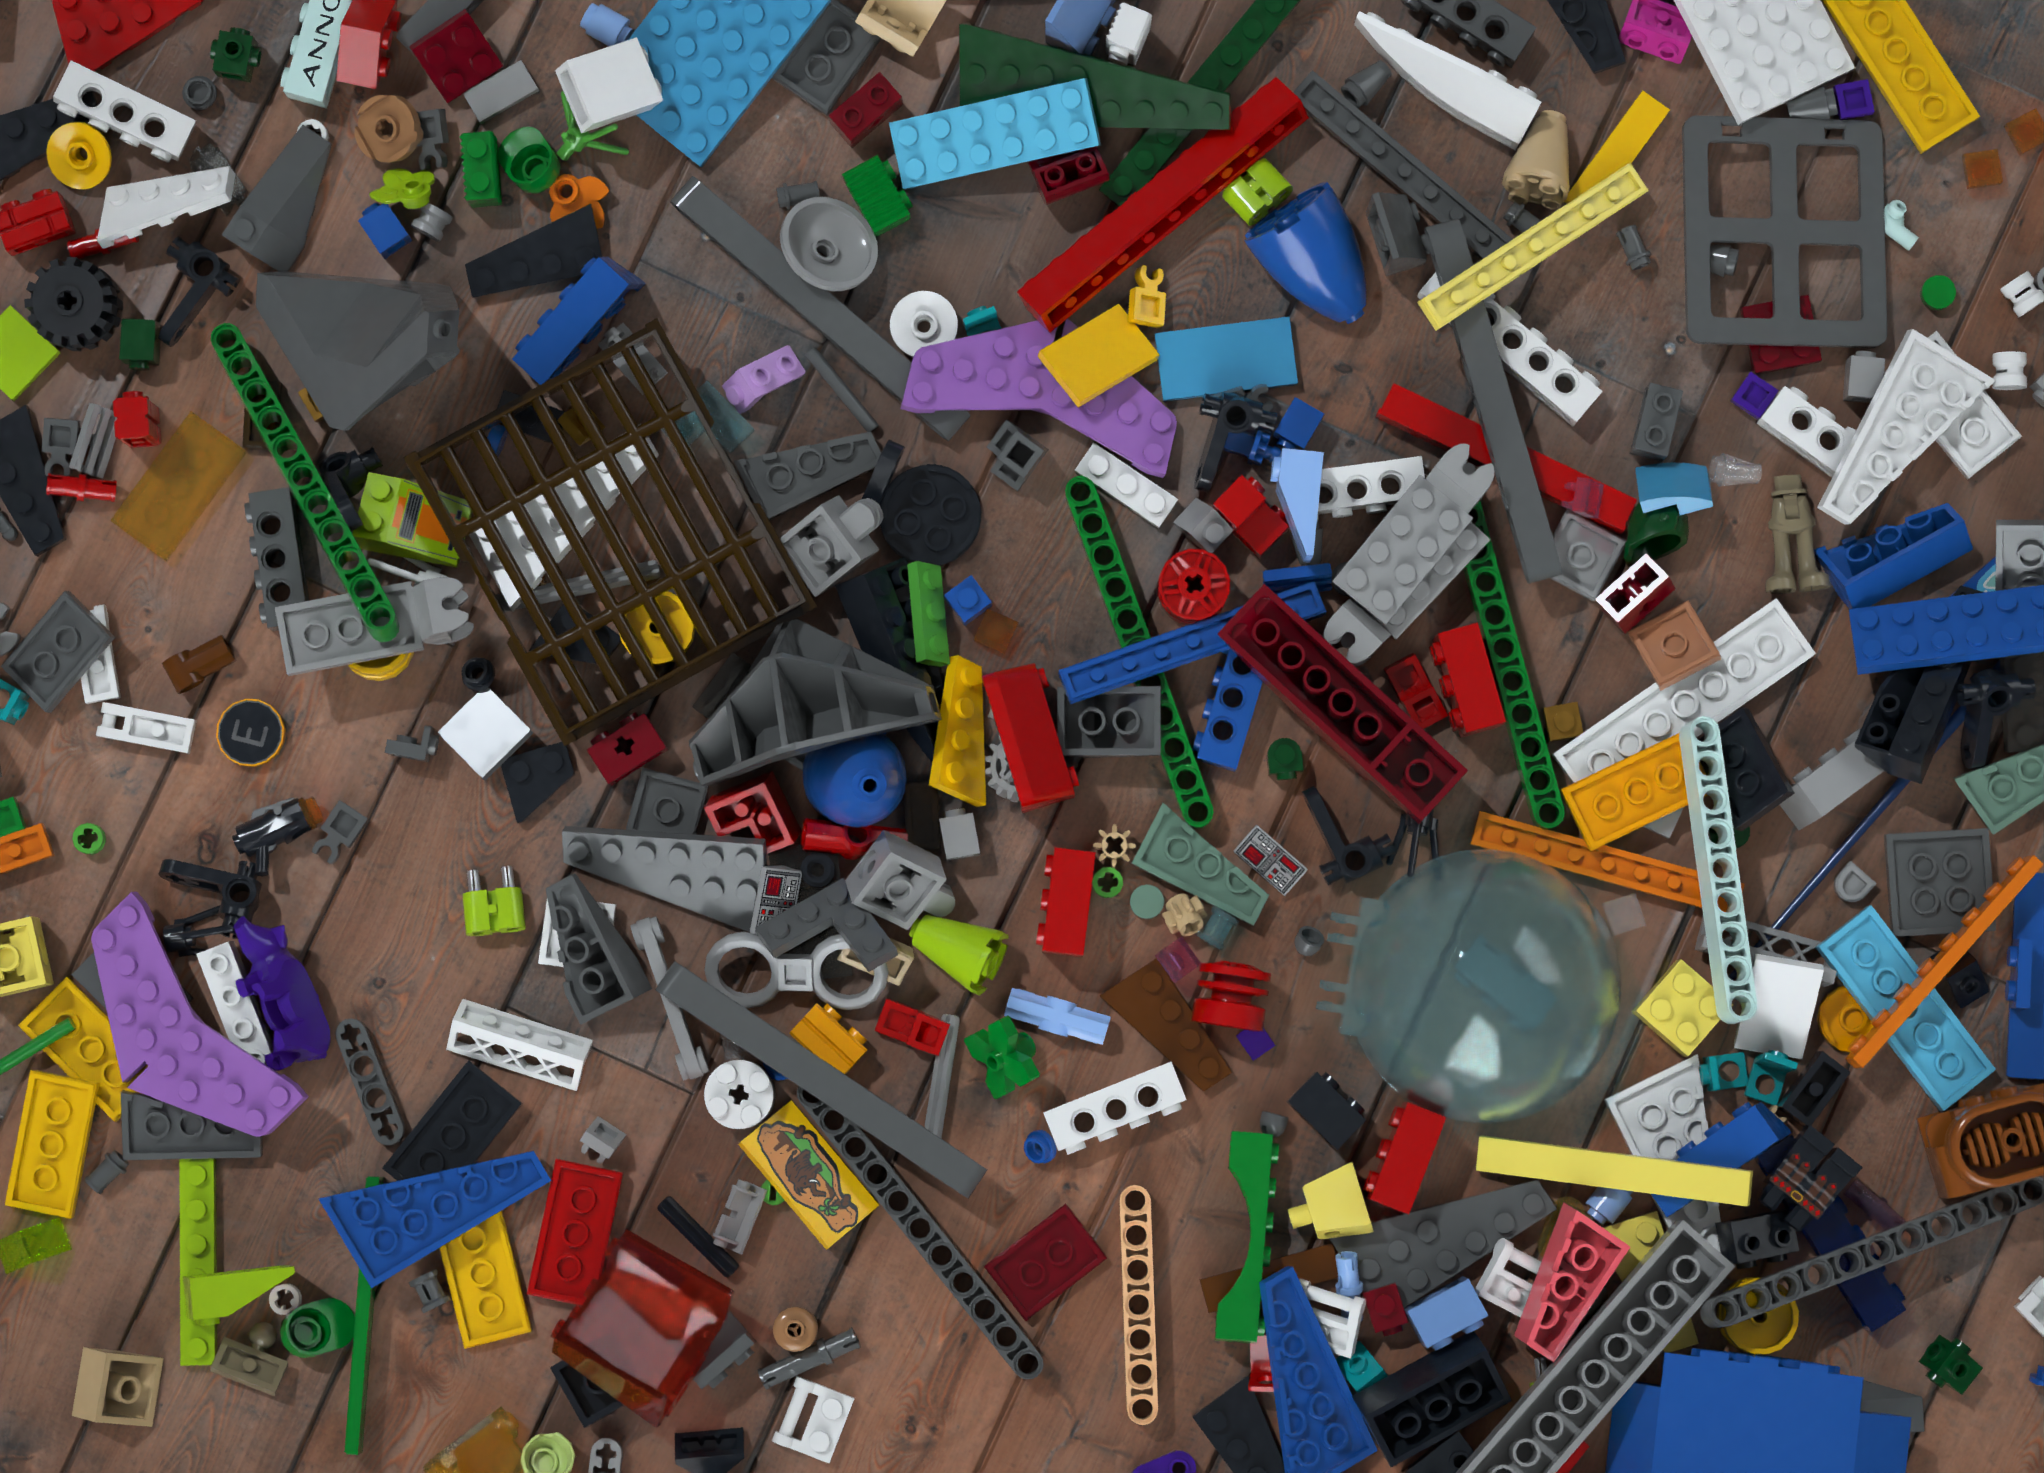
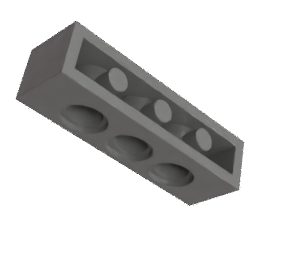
M1432 0L1401 1L1409 9L1415 12L1422 10L1431 16L1430 21L1440 29L1447 30L1450 28L1458 33V39L1468 47L1475 49L1478 46L1488 53L1487 58L1501 67H1504L1505 64L1510 68L1513 67L1537 28L1495 0H1445L1441 3H1435ZM1461 7H1467L1473 11L1474 18L1470 21H1463L1457 16L1456 11ZM1491 25L1497 26L1501 29L1503 36L1499 39H1491L1486 35L1485 28Z
M289 487L248 493L249 503L244 505L247 522L253 523L254 536L249 537L250 550L253 557L257 556L259 569L254 570L255 584L257 590H262L264 603L259 604L260 619L262 624L267 623V628L272 631L279 630L275 607L310 601L296 502ZM271 518H278L281 523L279 531L273 535L266 534V522ZM277 551L284 552L285 563L280 568H271L269 564L271 555ZM280 585H288L290 588L289 598L283 602H277L274 598L276 588Z

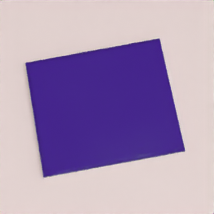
M1264 1028L1263 1032L1243 1030L1236 1035L1253 1061L1276 1046Z

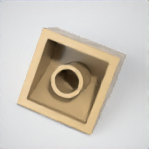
M83 1347L72 1416L99 1423L152 1427L164 1358L117 1350Z

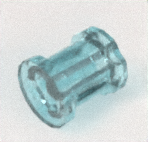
M1213 906L1210 919L1204 929L1197 932L1196 936L1222 951L1226 936L1232 926H1237L1239 921Z

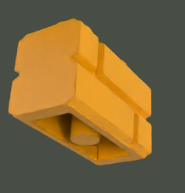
M816 1003L789 1034L803 1047L846 1075L868 1051L863 1046L867 1039L853 1026L847 1031L838 1023L842 1016L828 1003L823 1008Z

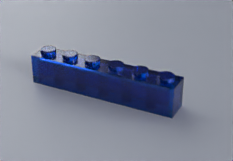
M1792 1134L1775 1142L1768 1150L1754 1158L1766 1177L1795 1138ZM1838 1195L1819 1220H1811L1801 1230L1817 1256L1866 1237L1857 1224L1853 1226L1850 1224L1845 1216L1849 1211ZM1785 1198L1783 1199L1782 1203L1786 1209L1791 1210L1794 1206ZM1876 1253L1872 1255V1257L1876 1260L1879 1259V1256ZM1842 1254L1839 1259V1265L1845 1272H1848L1850 1269V1261L1848 1257ZM1885 1265L1836 1284L1860 1323L1868 1332L1875 1331L1906 1311L1902 1304L1906 1300L1904 1294L1895 1282L1889 1284L1883 1275V1272L1887 1271Z

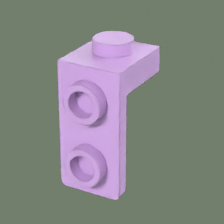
M787 345L738 369L722 387L726 392L728 401L741 414L751 409L764 395L802 377L805 374V369L791 347Z

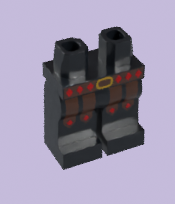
M1806 1125L1802 1128L1774 1166L1771 1173L1764 1179L1767 1185L1763 1188L1758 1198L1771 1211H1775L1784 1198L1794 1207L1783 1220L1796 1231H1801L1811 1220H1819L1837 1195L1863 1168L1839 1147L1833 1148L1835 1144L1811 1125Z

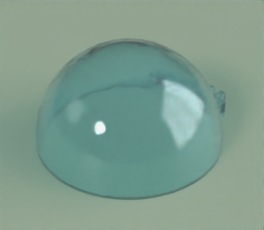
M1474 849L1442 855L1415 868L1412 877L1409 878L1406 873L1393 883L1379 899L1360 896L1358 916L1336 912L1331 913L1330 920L1343 924H1355L1356 929L1354 936H1345L1335 932L1332 934L1328 933L1327 941L1353 945L1347 983L1320 980L1319 988H1323L1325 991L1345 993L1343 1004L1322 1000L1317 1001L1316 1009L1341 1013L1338 1032L1340 1034L1356 1036L1364 1054L1384 1081L1402 1097L1419 1107L1451 1120L1469 1123L1492 1124L1526 1118L1548 1109L1576 1090L1598 1065L1610 1044L1620 1012L1622 995L1621 968L1613 937L1604 918L1587 895L1570 879L1545 863L1525 855L1503 850Z

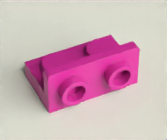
M1632 0L1618 39L1621 44L1627 45L1630 48L1680 64L1692 35L1677 6L1660 0Z

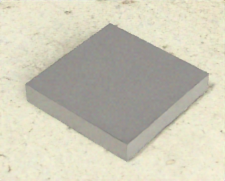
M1567 509L1552 535L1561 563L1562 575L1550 579L1595 602L1627 541Z

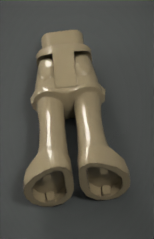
M1801 475L1774 477L1775 491L1771 492V498L1773 499L1771 519L1768 522V528L1772 531L1775 567L1774 574L1766 580V593L1786 594L1796 591V581L1791 563V534H1796L1799 592H1811L1830 588L1829 575L1819 571L1815 562L1813 527L1816 524V519L1811 515L1809 502L1806 498L1807 489H1802Z

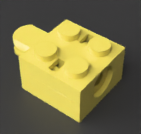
M30 916L0 923V997L54 985L40 918ZM11 930V933L3 934V932Z

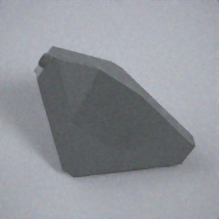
M287 271L257 273L256 308L331 428L343 431L350 430L366 414L408 386L415 387L455 358L460 352V349L457 347L459 307L450 286L437 283Z
M794 619L777 624L741 683L689 740V747L694 758V772L700 784L713 786L775 761L841 742L942 720L934 686L799 619Z

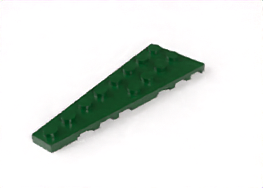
M970 23L959 24L960 106L1087 78L1097 127L1231 128L1230 93L1197 84L1185 83L1160 74L1156 75L1137 70L1130 66L1107 62L1104 59L1067 49L1040 44L1026 38L1014 37L1003 34L1000 31L973 26Z

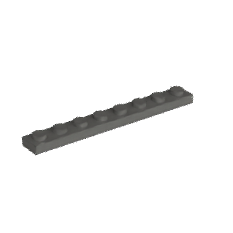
M1313 70L1293 92L1301 99L1306 112L1401 193L1407 195V198L1438 224L1458 218L1463 228L1468 249L1481 260L1513 240Z

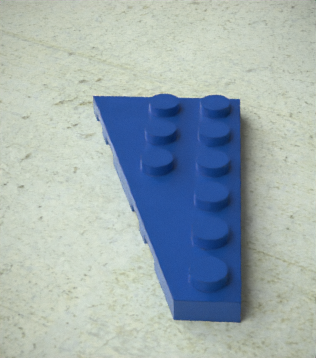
M529 1151L318 1199L368 1284L373 1288L547 1184L551 1179L535 1152Z
M1286 1266L1259 1282L1285 1473H1342L1378 1450L1352 1398V1393L1299 1278L1292 1266Z

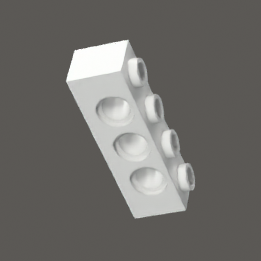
M70 61L53 96V102L58 104L57 109L62 113L74 118L78 113L90 119L88 124L105 133H107L108 129L120 133L119 139L137 148L139 144H143L152 149L151 155L168 163L171 158L179 161L196 125V120L73 61ZM95 91L100 94L102 101L96 107H88L82 101L83 95L86 92ZM120 106H126L132 110L133 117L127 122H119L113 116L115 109ZM151 121L160 122L164 127L163 134L159 137L147 135L144 130L146 124Z
M1784 386L1756 424L1827 475L1833 477L1856 430L1849 426L1844 429L1835 422L1836 417L1830 411L1821 406L1818 409L1807 402L1808 396L1795 387L1789 389ZM1794 414L1804 415L1808 420L1807 429H1797L1792 423V416ZM1827 433L1834 437L1836 441L1835 449L1827 450L1820 444L1821 434Z
M1422 456L1322 469L1320 487H1326L1331 491L1332 500L1325 504L1319 503L1317 520H1319L1320 514L1332 513L1333 518L1352 516V510L1366 508L1367 514L1387 511L1386 506L1395 505L1419 475L1425 478ZM1385 478L1395 479L1399 484V491L1392 495L1385 493L1381 488V481ZM1353 482L1361 483L1365 487L1366 495L1361 499H1354L1348 494L1347 486Z
M228 941L197 953V958L229 1040L267 1065L265 1055L273 1052V1040L256 996L243 998L238 993L236 980L245 978L247 973L235 941Z
M1168 1062L1043 1113L1058 1151L1065 1149L1067 1155L1086 1148L1085 1140L1097 1136L1099 1142L1118 1135L1116 1128L1129 1123L1131 1129L1149 1123L1148 1115L1160 1110L1163 1116L1182 1109L1180 1102L1187 1099L1172 1062ZM1146 1086L1154 1088L1158 1094L1157 1102L1151 1107L1141 1105L1138 1100L1139 1091ZM1113 1099L1121 1100L1126 1106L1125 1115L1118 1120L1111 1119L1106 1113V1106ZM1081 1112H1087L1094 1118V1126L1088 1132H1080L1074 1126V1119Z

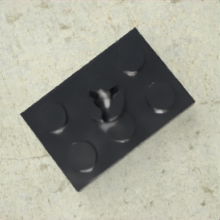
M1744 707L1718 725L1732 823L1734 829L1738 831L1745 830L1795 794L1751 711ZM1705 735L1699 738L1698 740L1703 742ZM1700 760V763L1706 775L1708 776L1709 767L1706 764V762Z

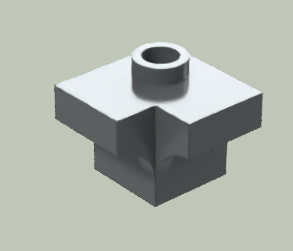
M1007 419L987 446L997 456V461L990 471L1016 491H1019L1049 449Z

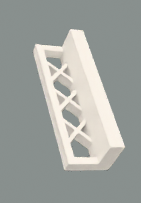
M462 999L452 1020L446 1050L577 1091L593 1040ZM458 1032L471 1036L476 1043L470 1045L457 1041ZM494 1044L503 1046L508 1054L501 1055L495 1053L490 1046ZM531 1055L537 1057L541 1064L536 1066L529 1064L523 1056ZM563 1065L575 1069L573 1077L560 1074L556 1067Z

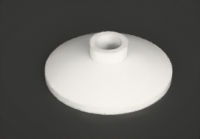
M917 291L902 298L893 309L890 318V331L895 344L900 350L912 357L921 347L955 340L958 330L957 315L953 306L943 296L930 291ZM922 321H927L930 323L931 328L928 332L923 333L918 330V324Z

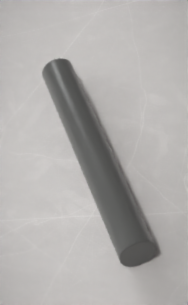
M814 347L805 354L807 359L867 432L871 431V433L876 430L879 424L818 349Z

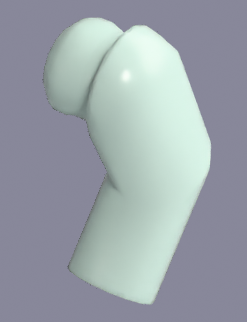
M1893 200L1884 208L1885 233L1909 251L1919 237L1904 225V213L1907 211L1906 205L1900 200Z

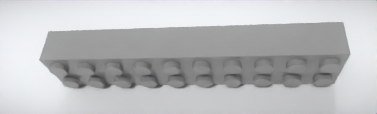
M1676 1220L1561 1351L1555 1362H1552L1456 1473H1556L1735 1266L1684 1220Z

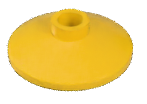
M70 122L62 125L54 131L47 144L46 154L49 167L55 177L68 187L74 189L92 188L100 184L110 171L112 156L109 144L99 130L87 123ZM81 148H84L86 150L88 155L87 159L81 156Z

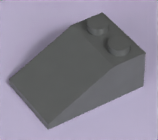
M1382 192L1372 194L1365 214L1385 276L1425 265L1426 255L1430 254L1425 234L1419 235L1416 223L1420 222L1416 204L1414 202L1409 203L1405 194Z
M1122 686L1070 704L1064 687H1057V736L1064 758L1161 755V686Z

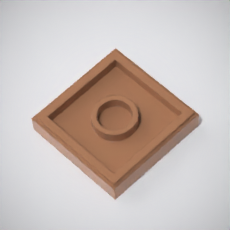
M1689 600L1628 631L1632 643L1660 691L1721 660L1719 651Z

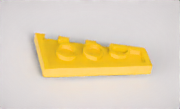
M959 655L949 657L950 664L947 665L940 709L942 720L938 722L929 785L975 807L986 806L982 666Z

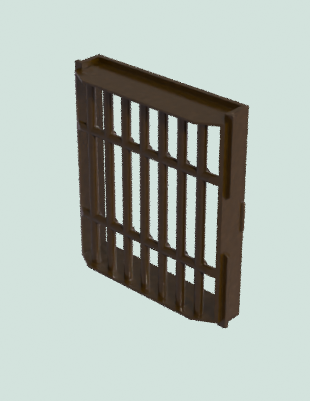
M657 318L645 324V328L427 448L419 452L414 451L403 457L461 562H469L487 599L499 620L505 625L510 634L507 644L564 746L773 632L777 624L794 620L817 607L760 503H752L744 490V483L725 448L720 446L711 430L714 420ZM653 339L687 398L670 409L667 408L635 350ZM622 356L656 414L654 418L639 426L605 365ZM591 373L596 377L626 431L625 434L610 442H607L575 384L576 381ZM562 389L596 448L577 459L545 401V398ZM531 406L536 411L566 465L548 476L514 416ZM693 411L757 524L756 527L739 536L675 422ZM500 423H503L535 481L534 484L519 492L513 486L484 433ZM662 428L727 542L710 552L707 551L645 439ZM471 439L505 500L488 509L454 451V448ZM631 445L636 449L696 557V560L680 569L677 568L615 454ZM440 456L444 459L475 515L459 525H456L423 466ZM602 461L666 574L665 577L649 586L585 473L586 470ZM571 478L576 483L636 593L620 602H617L555 490V487ZM541 495L546 500L606 608L587 619L524 505ZM511 511L576 625L558 636L494 522ZM481 528L546 642L529 652L526 651L464 537ZM765 538L799 600L781 611L746 550V547ZM732 555L737 560L768 616L767 619L751 628L715 565ZM701 572H704L738 633V635L722 644L717 640L685 582ZM672 588L708 650L691 661L655 599ZM641 605L646 609L678 667L662 677H659L625 614ZM612 621L647 682L646 686L631 694L626 689L595 633L596 630ZM581 638L586 643L617 699V702L600 711L565 650V647ZM551 655L556 660L587 716L586 719L570 728L534 665Z

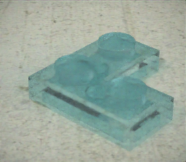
M707 380L697 391L714 420L711 430L715 438L731 454L755 429ZM694 411L675 421L688 446L705 432ZM663 428L660 429V430L665 434V436L668 438V436H667L666 432L664 431V429H663Z

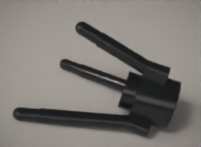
M1434 809L1420 824L1407 813L1400 816L1399 828L1392 845L1397 854L1407 828V833L1412 835L1407 871L1409 878L1414 876L1420 836H1427L1428 830L1434 879L1438 881L1441 878L1437 837L1438 819L1433 818ZM1396 854L1388 856L1387 865L1393 864Z
M220 905L187 918L175 919L174 925L164 926L163 938L165 948L168 953L178 952L179 957L197 956V953L208 949L191 948V946L196 945V938L233 932L234 925L195 930L193 925L188 926L218 914Z

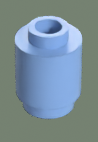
M592 3L586 10L580 23V27L586 30L585 33L607 46L627 41L633 31L629 27L630 19L603 4L598 6Z
M1597 1187L1585 1202L1590 1208L1587 1214L1601 1225H1604L1606 1221L1613 1224L1633 1199L1630 1195L1634 1191Z

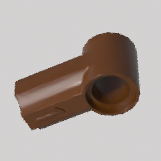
M219 635L191 651L184 650L171 656L162 665L177 694H182L199 686L205 681L204 678L236 662V659L224 636Z

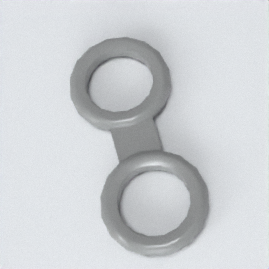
M748 932L728 934L713 945L706 956L704 968L707 983L746 1009L763 1006L774 999L779 991H814L820 1000L828 1003L833 1008L844 1010L864 1008L879 998L886 988L889 973L886 963L873 969V982L866 990L858 994L846 995L831 989L823 980L821 965L826 956L835 950L851 949L840 934L830 936L820 942L811 954H782L776 958H773L756 934ZM746 947L755 949L763 954L769 962L772 972L771 979L766 987L758 992L747 994L736 992L728 987L722 980L719 972V962L725 953L735 948Z

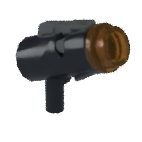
M313 796L307 799L304 797L299 799L289 798L254 810L250 821L236 826L237 834L233 835L232 839L240 854L246 852L250 858L256 855L255 875L264 877L269 875V855L276 850L277 845L284 842L286 844L293 842L302 834L317 828V824L323 822L324 818Z

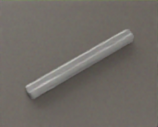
M652 560L636 564L645 581L660 577L657 561ZM622 567L601 572L610 589L631 584ZM587 575L566 579L575 597L596 592ZM552 583L538 585L535 589L531 588L540 604L561 600ZM497 594L496 597L504 611H512L504 596ZM522 599L520 600L521 604L515 610L526 608Z

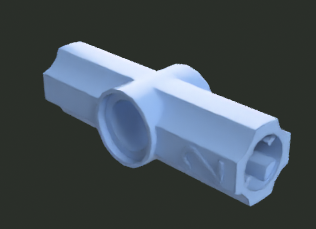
M1015 988L1011 989L1004 1016L1008 1015L1010 1018L1036 1025L1038 1029L1065 1037L1070 1035L1103 1045L1111 1018L1104 1014L1076 1007L1077 1004L1052 996H1047L1046 998Z

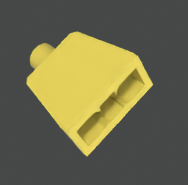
M1348 1163L1304 1185L1302 1188L1307 1203L1287 1209L1293 1229L1313 1223L1318 1239L1374 1232L1353 1163Z

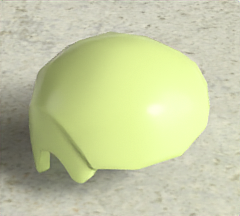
M561 1433L537 1434L523 1447L520 1463L524 1473H570L574 1464L575 1452L572 1443Z

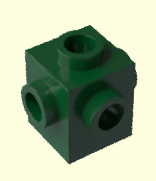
M231 27L230 32L220 30L218 40L214 39L212 41L210 58L214 60L213 72L217 77L251 83L253 69L260 65L262 48L258 47V42L253 36H250V31L235 27Z
M1940 1334L1927 1347L1924 1355L1918 1361L1929 1370L1925 1375L1929 1380L1940 1388L1947 1385L1963 1395L1983 1369L1982 1366L1968 1355L1972 1350L1956 1337L1951 1342Z

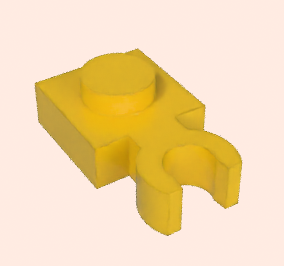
M1142 265L1136 269L1134 275L1139 287L1130 289L1128 322L1160 328L1164 326L1166 293L1157 290L1158 285L1163 281V270L1158 268L1153 271L1151 280L1146 275L1147 266Z

